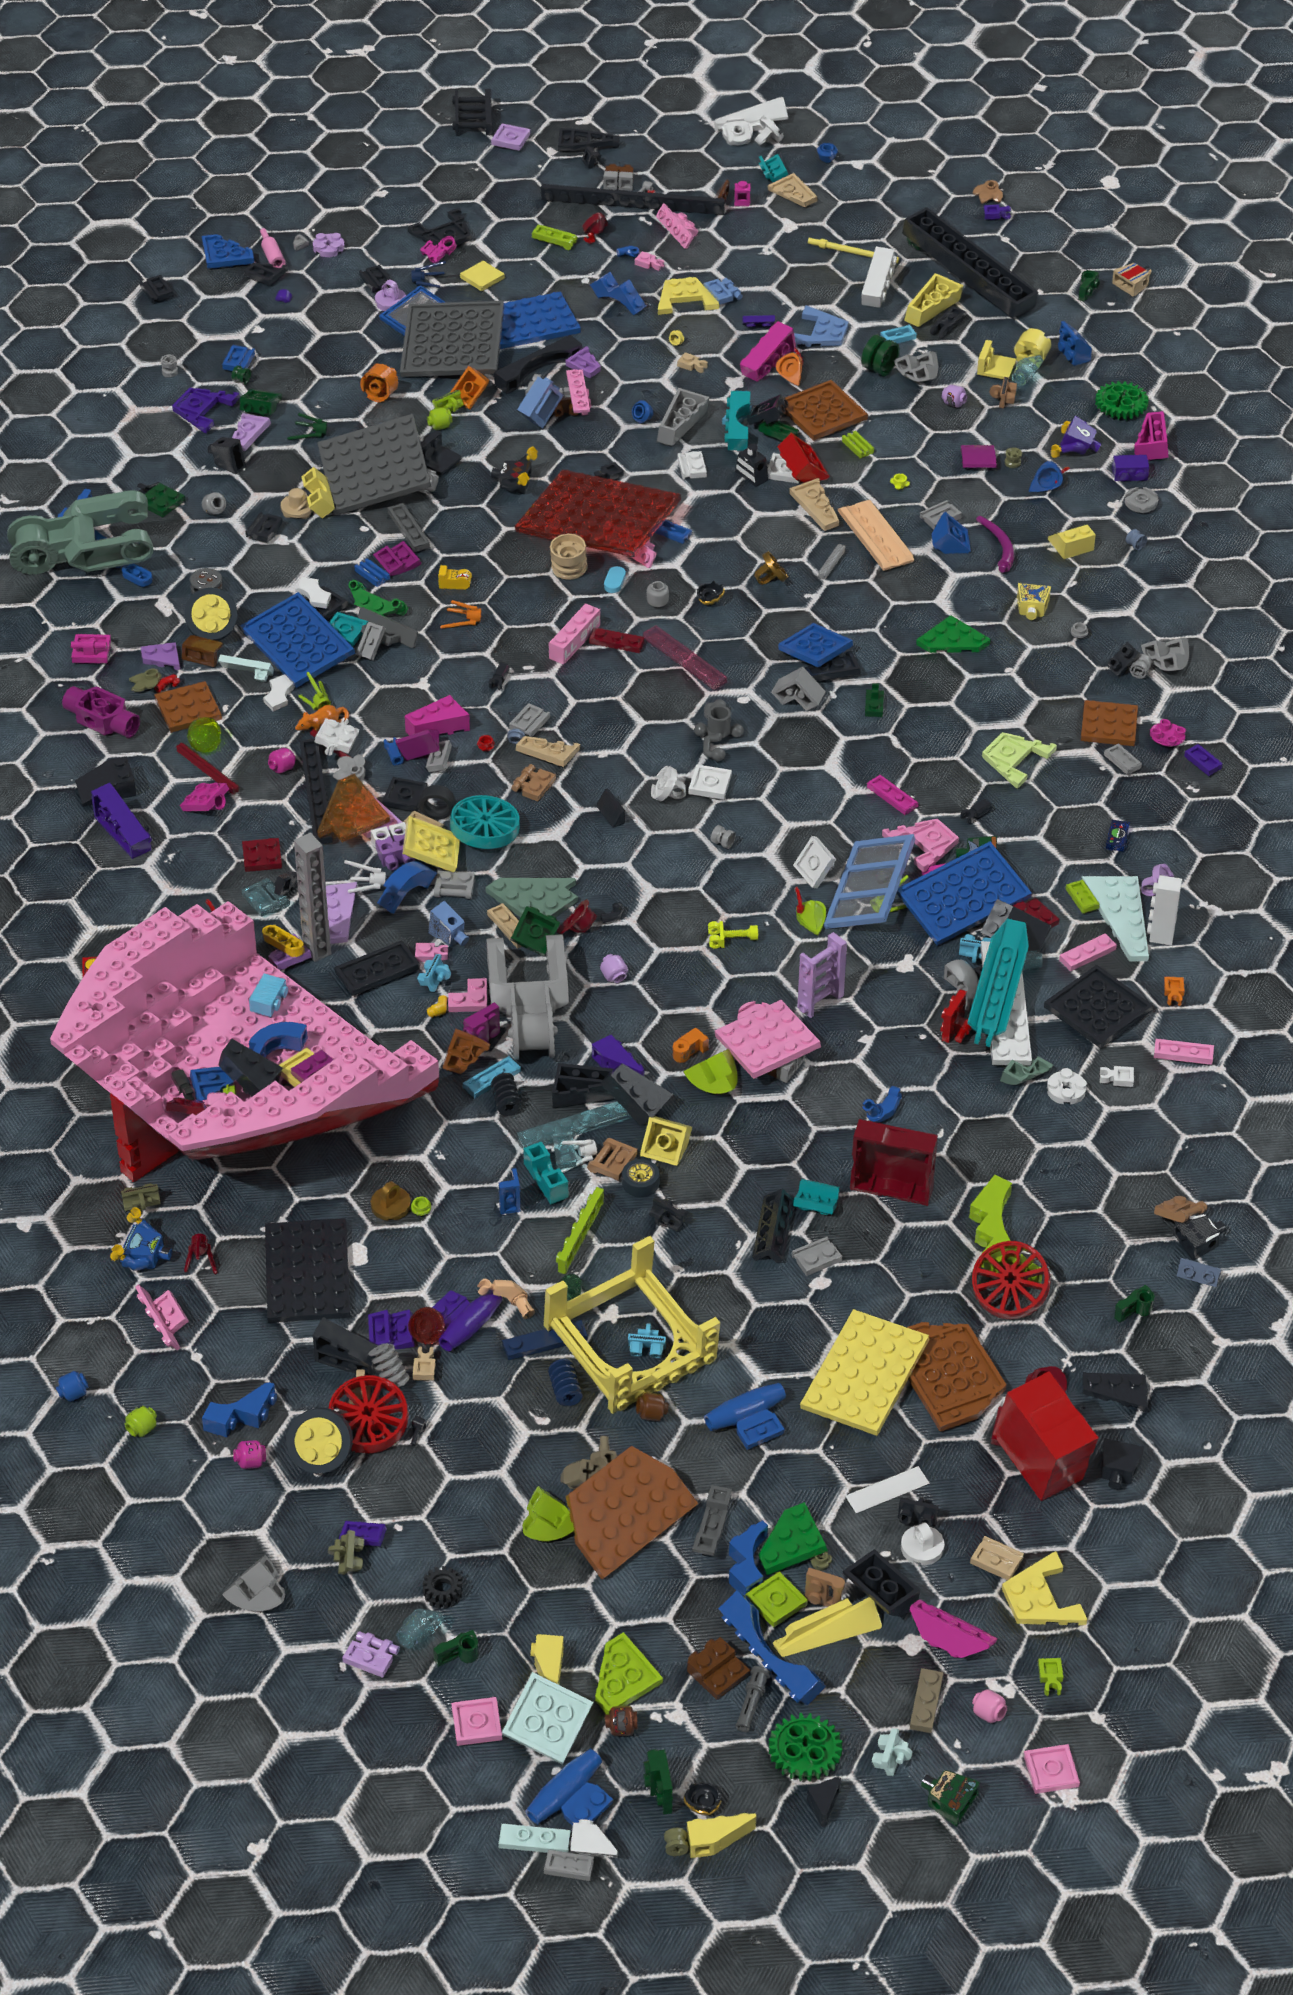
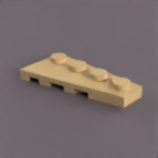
M819 478L790 488L789 494L824 531L839 526V519L833 507L830 506L828 497L825 496V491L820 485Z

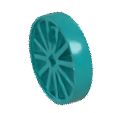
M487 795L467 797L453 807L450 817V829L453 835L464 844L481 849H495L510 844L519 834V814L513 805L503 799Z

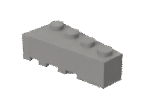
M678 388L659 426L657 442L673 446L707 413L709 397Z

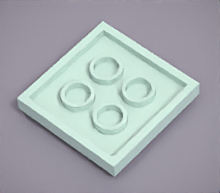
M532 1672L502 1731V1735L563 1765L593 1702Z

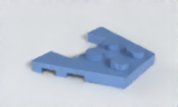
M805 305L802 319L816 321L811 336L794 333L796 347L797 344H805V347H811L812 344L841 346L849 322Z

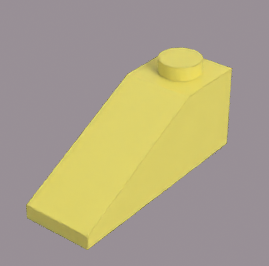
M537 1634L536 1643L531 1644V1656L535 1657L537 1672L540 1676L559 1685L564 1650L563 1636Z

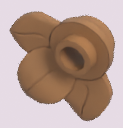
M994 180L986 181L983 185H978L973 190L974 195H979L982 204L990 199L1000 203L1003 197L998 183Z

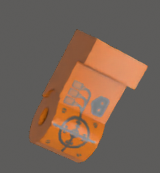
M695 1027L673 1043V1059L676 1062L684 1063L699 1050L702 1053L709 1050V1038Z

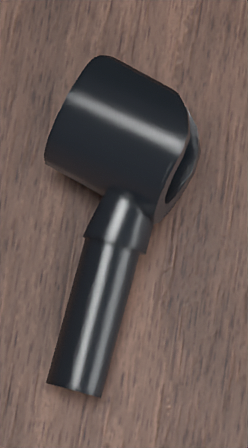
M159 482L151 485L139 483L137 487L141 488L139 492L145 494L159 484Z
M416 1416L412 1421V1427L416 1429L410 1443L412 1446L416 1445L420 1433L426 1429L425 1419Z

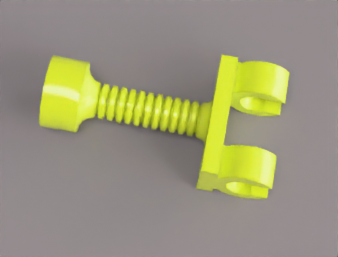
M723 921L708 923V932L711 935L709 937V945L713 949L724 948L725 938L749 937L750 940H758L757 925H750L747 930L725 931L723 930Z

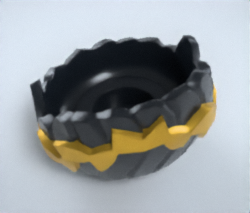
M712 581L711 584L704 583L697 589L699 601L705 605L718 603L725 593L723 584L719 585L715 581Z
M703 1782L691 1783L684 1795V1802L693 1812L701 1815H710L718 1809L721 1803V1794L713 1784Z

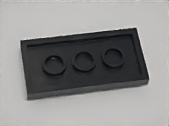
M401 940L338 965L334 969L336 975L351 996H354L419 970L420 963Z

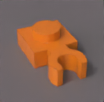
M1164 977V996H1168L1167 1004L1171 1006L1172 1000H1176L1178 1006H1181L1182 996H1184V977Z

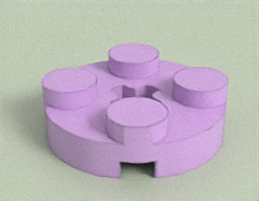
M319 233L313 241V250L315 253L316 251L320 253L322 257H334L338 255L337 252L341 251L342 253L344 251V240L339 233Z

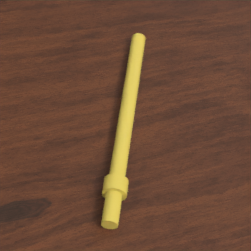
M808 239V244L819 246L822 249L830 248L873 258L874 255L873 251L828 242L826 239Z

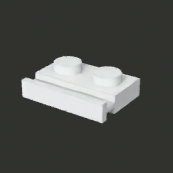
M701 451L687 452L685 455L678 453V463L682 479H685V477H690V479L707 477Z

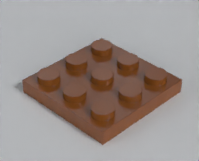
M206 681L154 694L155 701L170 733L222 720L221 712Z
M1085 700L1081 741L1134 746L1138 705Z

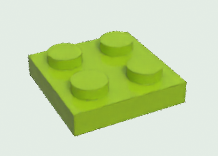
M780 1571L746 1593V1597L773 1628L808 1604V1600Z

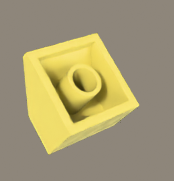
M1088 525L1048 536V540L1063 559L1093 551L1096 534Z
M649 1117L640 1156L678 1166L688 1146L692 1127L659 1117Z

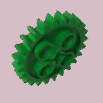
M1120 381L1117 384L1111 382V385L1106 383L1105 387L1101 386L1100 390H1097L1095 405H1097V409H1101V413L1106 412L1105 415H1111V418L1117 416L1118 419L1121 417L1125 420L1127 417L1133 419V416L1139 417V414L1143 415L1144 411L1147 410L1149 396H1147V392H1143V388L1138 389L1139 385L1132 386L1133 383L1128 385L1126 381L1123 384Z
M800 1713L798 1719L791 1715L790 1721L783 1718L782 1725L776 1724V1731L772 1730L771 1738H769V1754H771V1762H776L775 1768H782V1775L790 1772V1779L798 1775L799 1781H802L805 1776L811 1782L812 1776L815 1775L820 1780L821 1773L828 1776L829 1769L835 1770V1764L840 1763V1756H842V1740H839L840 1733L835 1732L834 1725L828 1727L829 1720L820 1722V1715L812 1719L811 1713L808 1714L807 1718H804L803 1714Z

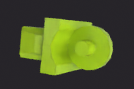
M460 390L450 392L432 401L434 409L445 407L450 412H455L458 408L464 406Z

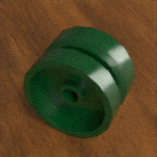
M878 334L872 336L866 343L861 356L862 367L871 371L874 370V372L882 376L888 375L895 367L894 360L899 357V344L887 340Z

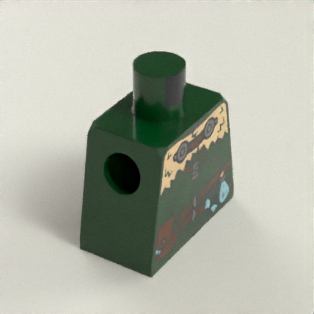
M945 1770L938 1780L926 1775L921 1783V1787L930 1791L928 1795L929 1807L957 1827L978 1796L980 1782Z

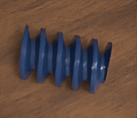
M564 1358L552 1363L548 1373L557 1402L563 1406L576 1405L581 1401L583 1395L572 1360Z

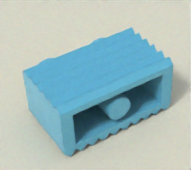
M263 973L257 987L249 998L250 1011L269 1017L273 1015L274 1011H278L282 997L285 998L288 993L286 979Z

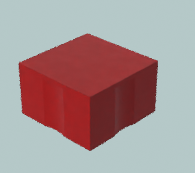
M1050 1371L1007 1392L993 1436L1040 1501L1083 1480L1088 1467L1089 1457L1094 1452L1098 1441L1096 1433L1074 1407Z

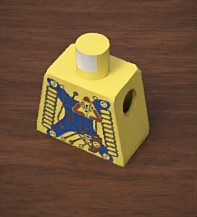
M1018 583L1017 603L1019 614L1026 615L1029 620H1034L1036 616H1044L1050 601L1051 586Z

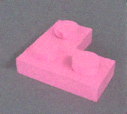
M487 978L468 979V993H448L449 1012H478L487 1007Z

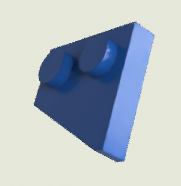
M220 1067L193 1069L190 1071L197 1101L207 1100L209 1093L223 1092V1088H226L227 1084L231 1086L234 1082Z

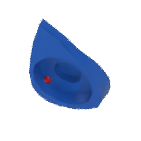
M1052 461L1043 463L1033 478L1029 492L1047 491L1059 487L1063 481V473L1070 468L1066 467L1061 470Z

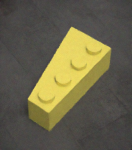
M935 273L908 305L904 321L917 327L921 326L958 302L963 285Z

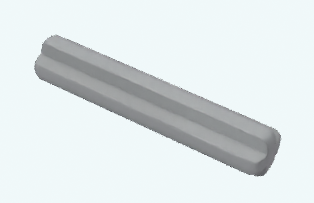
M838 544L819 570V578H827L844 554L845 545Z

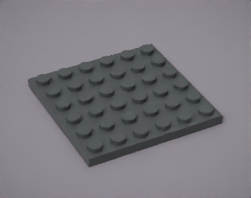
M504 301L409 304L400 368L401 377L462 375L468 366L482 374H494L498 369Z
M413 414L317 442L324 474L327 477L335 507L333 510L335 516L431 487Z

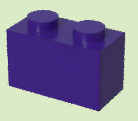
M1114 455L1112 464L1114 481L1148 480L1149 463L1147 455Z

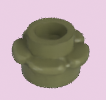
M828 1552L811 1558V1564L819 1571L826 1570L832 1562V1557L828 1555Z

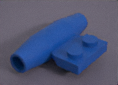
M780 1383L752 1389L725 1401L704 1415L705 1423L710 1431L736 1425L737 1435L746 1449L753 1448L784 1434L785 1429L777 1416L768 1409L786 1398L785 1390Z
M589 1749L562 1768L539 1791L525 1812L530 1820L535 1824H539L561 1809L564 1819L572 1826L573 1823H579L580 1819L594 1822L613 1803V1799L597 1784L588 1783L602 1763L601 1757L594 1750Z

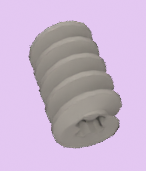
M388 1343L381 1344L372 1349L368 1355H376L372 1362L374 1364L380 1363L376 1367L377 1371L383 1370L379 1376L382 1378L387 1377V1380L393 1382L399 1388L409 1380V1374L405 1372L406 1368L402 1365V1360L398 1358V1353L394 1351V1345Z

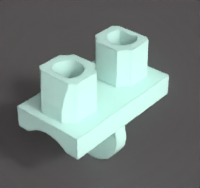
M892 1728L890 1734H880L878 1746L880 1750L885 1751L884 1753H874L872 1758L875 1768L884 1769L887 1776H894L897 1764H902L903 1760H910L912 1756L908 1743L898 1736L899 1730L896 1728Z

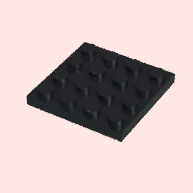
M1098 965L1092 967L1044 1002V1008L1100 1049L1153 1010L1151 1003Z

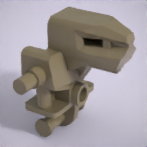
M600 1437L599 1451L593 1452L590 1460L581 1459L567 1465L561 1474V1483L568 1485L570 1489H576L616 1458V1451H610L609 1437Z

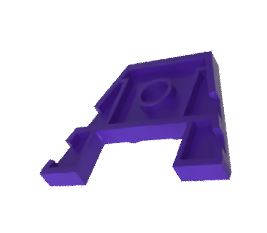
M189 388L172 405V409L202 432L207 433L214 426V420L203 416L217 402L233 406L240 399V393L233 392L232 395L226 394V391L213 393L209 389Z

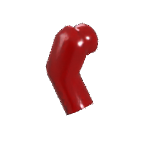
M175 674L162 678L154 689L160 693L170 683L176 687L180 683V679Z

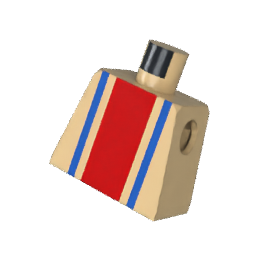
M1132 263L1115 269L1112 283L1134 297L1149 285V277L1152 271L1149 266L1142 268L1138 264Z

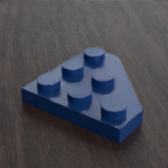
M218 234L202 236L207 268L231 267L254 263L251 248L240 247L239 243L232 240L226 241Z

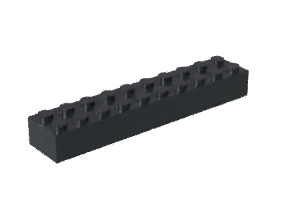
M926 207L905 219L902 230L904 236L1011 318L1015 319L1035 307L1039 293L1037 290Z

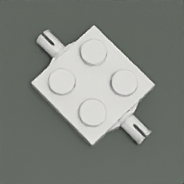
M325 718L316 735L315 743L327 747L325 754L328 755L329 753V756L332 755L334 750L349 754L360 729L347 725L349 723L347 718L346 720L342 718L340 723Z

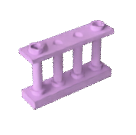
M834 932L828 936L827 948L813 958H809L804 953L800 954L797 1008L810 1018L814 1016V1004L829 994L838 1000L844 996L847 942ZM827 958L825 963L816 968V964ZM826 971V975L815 982L816 977ZM825 985V988L815 994V991Z

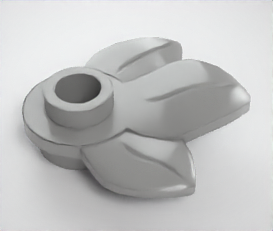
M358 754L353 759L348 756L339 758L337 764L340 769L332 775L339 781H347L349 779L361 781L365 777L364 757Z

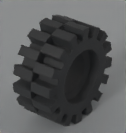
M442 1566V1570L435 1567V1572L429 1570L428 1575L425 1574L423 1580V1595L426 1602L429 1601V1605L432 1607L436 1604L438 1609H440V1605H443L444 1609H447L448 1604L451 1607L455 1606L454 1601L458 1603L463 1595L462 1578L457 1570L453 1572L451 1567L446 1570V1566ZM442 1583L451 1586L447 1591H437L434 1589L436 1585Z

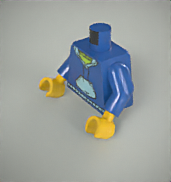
M137 1207L132 1208L131 1213L127 1215L129 1222H136L137 1224H133L124 1246L114 1245L112 1248L113 1252L110 1254L112 1260L120 1259L123 1267H129L133 1271L145 1268L153 1269L156 1267L159 1258L170 1260L172 1255V1248L164 1247L163 1236L144 1218H140L141 1211Z

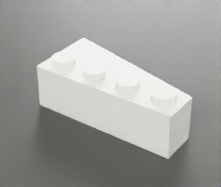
M875 248L862 291V305L880 308L882 302H885L886 291L889 289L897 262L895 249Z
M1159 875L1158 883L1154 882L1153 894H1156V896H1152L1151 907H1154V910L1150 909L1149 920L1152 921V923H1148L1147 934H1150L1149 942L1172 945L1182 879Z

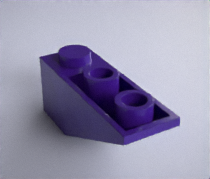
M612 1035L592 1043V1058L600 1067L615 1069L623 1063L644 1076L643 1066L638 1064L632 1054L627 1052L621 1042Z

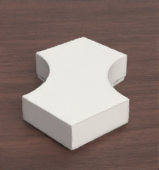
M301 578L297 591L305 595L313 607L327 608L331 599V593L319 587V579Z
M284 674L270 680L271 691L263 697L264 703L272 711L287 706L288 700L286 696L294 690V683Z

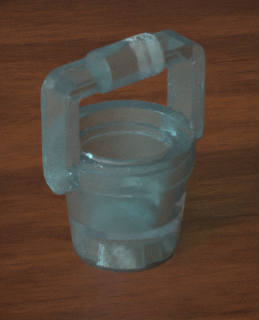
M1039 355L1021 359L1012 374L1013 382L1019 386H1024L1037 373V369L1044 361Z
M414 1610L403 1621V1625L397 1631L398 1641L406 1648H413L419 1642L428 1638L444 1622L443 1615L431 1610Z

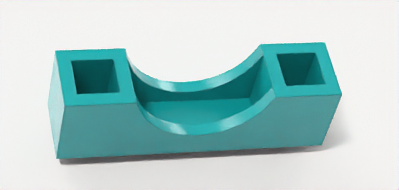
M731 391V396L727 397V407H730V409H726V419H729V421H726L725 431H728V433H725V443H728V450L743 451L748 448V427L740 424L738 420L750 414L751 391Z

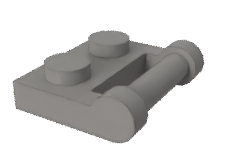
M438 871L434 887V897L456 896L472 899L475 873Z

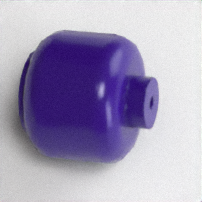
M281 289L278 291L275 300L288 303L293 296L289 290Z

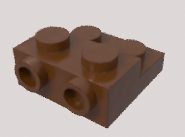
M721 1637L716 1641L710 1639L705 1644L704 1650L700 1653L695 1651L688 1658L687 1672L716 1700L750 1676V1669L735 1656L736 1651Z

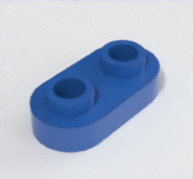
M128 564L122 567V575L125 579L142 587L152 583L150 571L136 564Z

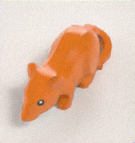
M325 705L310 715L304 712L303 718L299 720L295 729L301 731L314 727L313 729L319 731L325 718L340 723L342 720H338L340 713L345 715L343 718L346 720V718H349V712L344 707L335 708L332 705Z

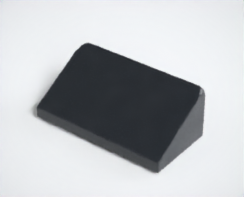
M608 788L605 789L597 802V808L612 827L625 824V809Z

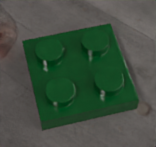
M161 483L145 493L148 500V510L162 518L185 501V495Z

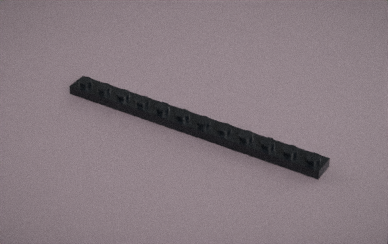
M551 184L541 185V200L655 210H660L662 204H666L671 211L724 215L725 199Z

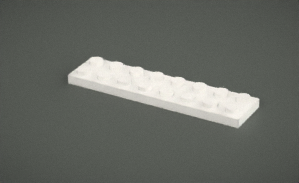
M981 941L980 946L982 967L990 944L987 941ZM1022 973L1006 1032L993 1036L990 1046L992 1065H1008L1012 1059L1022 1065L1031 1066L1032 1063Z

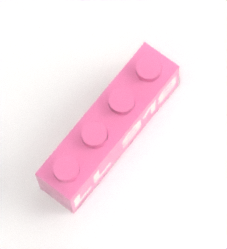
M584 604L549 642V659L564 665L591 636L594 627L598 628L600 626V609Z

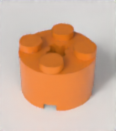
M375 364L361 378L360 386L362 391L366 392L370 400L383 402L398 387L397 371L384 364Z

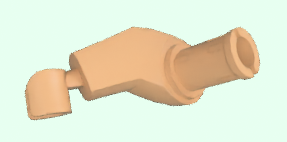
M482 1279L477 1287H480L478 1293L481 1295H486L489 1290H492L493 1295L506 1297L512 1305L517 1306L524 1319L530 1318L535 1314L534 1309L527 1300L528 1294L515 1282L510 1280H494L492 1284L488 1279Z

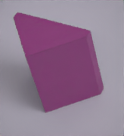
M426 730L395 740L406 761L439 751L438 730Z

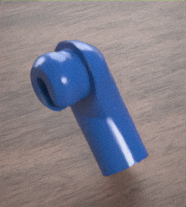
M634 246L616 249L618 256L628 255L637 257L640 254L639 248Z

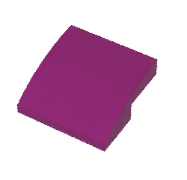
M961 445L960 452L963 468L996 467L994 445Z
M404 541L391 549L385 546L373 554L390 576L407 572L421 565L420 559Z

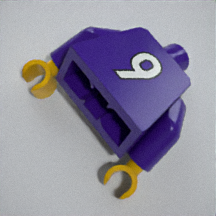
M1077 416L1073 418L1071 423L1070 421H1065L1061 426V432L1064 433L1060 443L1061 447L1054 444L1051 447V457H1059L1060 452H1077L1083 455L1088 448L1097 452L1101 443L1094 440L1096 430Z

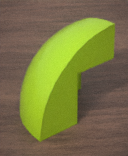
M729 1048L683 1071L693 1085L705 1092L714 1094L726 1093L734 1090L737 1085V1069Z
M538 1486L526 1508L529 1511V1515L523 1521L524 1535L539 1541H552L567 1536L574 1531L573 1522L570 1520L569 1507Z

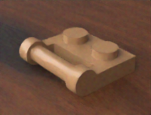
M607 1138L603 1143V1148L595 1159L589 1162L587 1168L592 1173L598 1172L619 1181L622 1177L624 1166L635 1159L638 1149ZM614 1150L605 1162V1164H602V1161L605 1159L607 1154L610 1151Z
M1175 1196L1155 1206L1154 1214L1182 1223L1195 1214L1206 1212L1207 1205L1203 1201L1195 1203L1186 1200L1183 1196Z
M813 1568L808 1569L805 1598L809 1602L829 1607L842 1601V1591L845 1588L843 1578ZM829 1586L833 1589V1597L829 1596Z

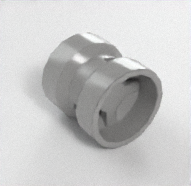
M164 355L161 358L162 375L165 377L176 376L178 374L177 358L174 355Z
M1145 654L1138 656L1130 667L1132 676L1144 678L1147 675L1148 669L1152 664L1150 657Z
M717 825L711 834V842L720 843L722 847L729 849L735 841L736 833L731 830L727 831L724 827Z

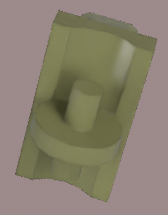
M149 1183L143 1187H129L121 1191L125 1211L132 1210L134 1207L141 1208L143 1211L148 1206L161 1204L157 1184Z
M348 1530L346 1535L341 1536V1539L335 1540V1545L328 1547V1554L334 1555V1562H339L338 1574L345 1575L349 1571H359L362 1569V1558L354 1557L353 1554L354 1551L360 1552L363 1550L364 1538L355 1536V1531Z

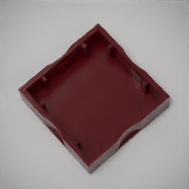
M859 1119L853 1136L852 1156L854 1163L851 1170L850 1190L889 1196L902 1201L928 1206L934 1187L938 1135Z

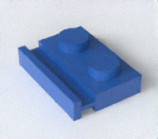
M232 345L222 364L223 369L233 371L237 365L242 366L243 369L248 368L255 355V349L248 350V347Z

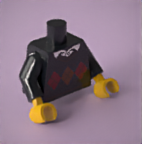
M530 447L527 450L528 455L523 456L520 460L504 461L502 469L492 468L491 478L499 479L501 489L525 494L532 475L531 460L537 459L538 451L535 447Z

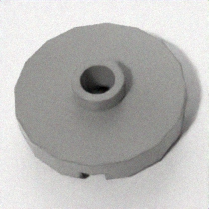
M1135 487L1126 493L1125 504L1130 510L1135 512H1150L1158 505L1157 493L1149 488L1143 487V489H1138L1139 487Z

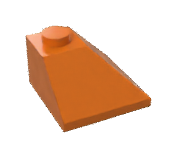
M468 366L451 392L460 390L463 404L470 410L488 385L489 379L481 372Z

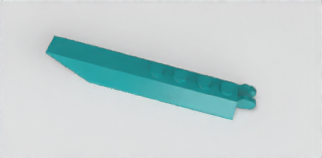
M1007 918L991 937L967 1022L976 1031L974 1044H979L981 1033L988 1034L986 1046L990 1047L993 1036L1006 1032L1029 947L1025 922Z

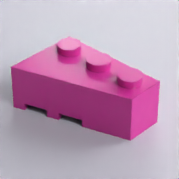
M1164 411L1147 413L1141 433L1138 435L1137 443L1135 442L1134 445L1135 455H1147L1148 460L1169 458Z

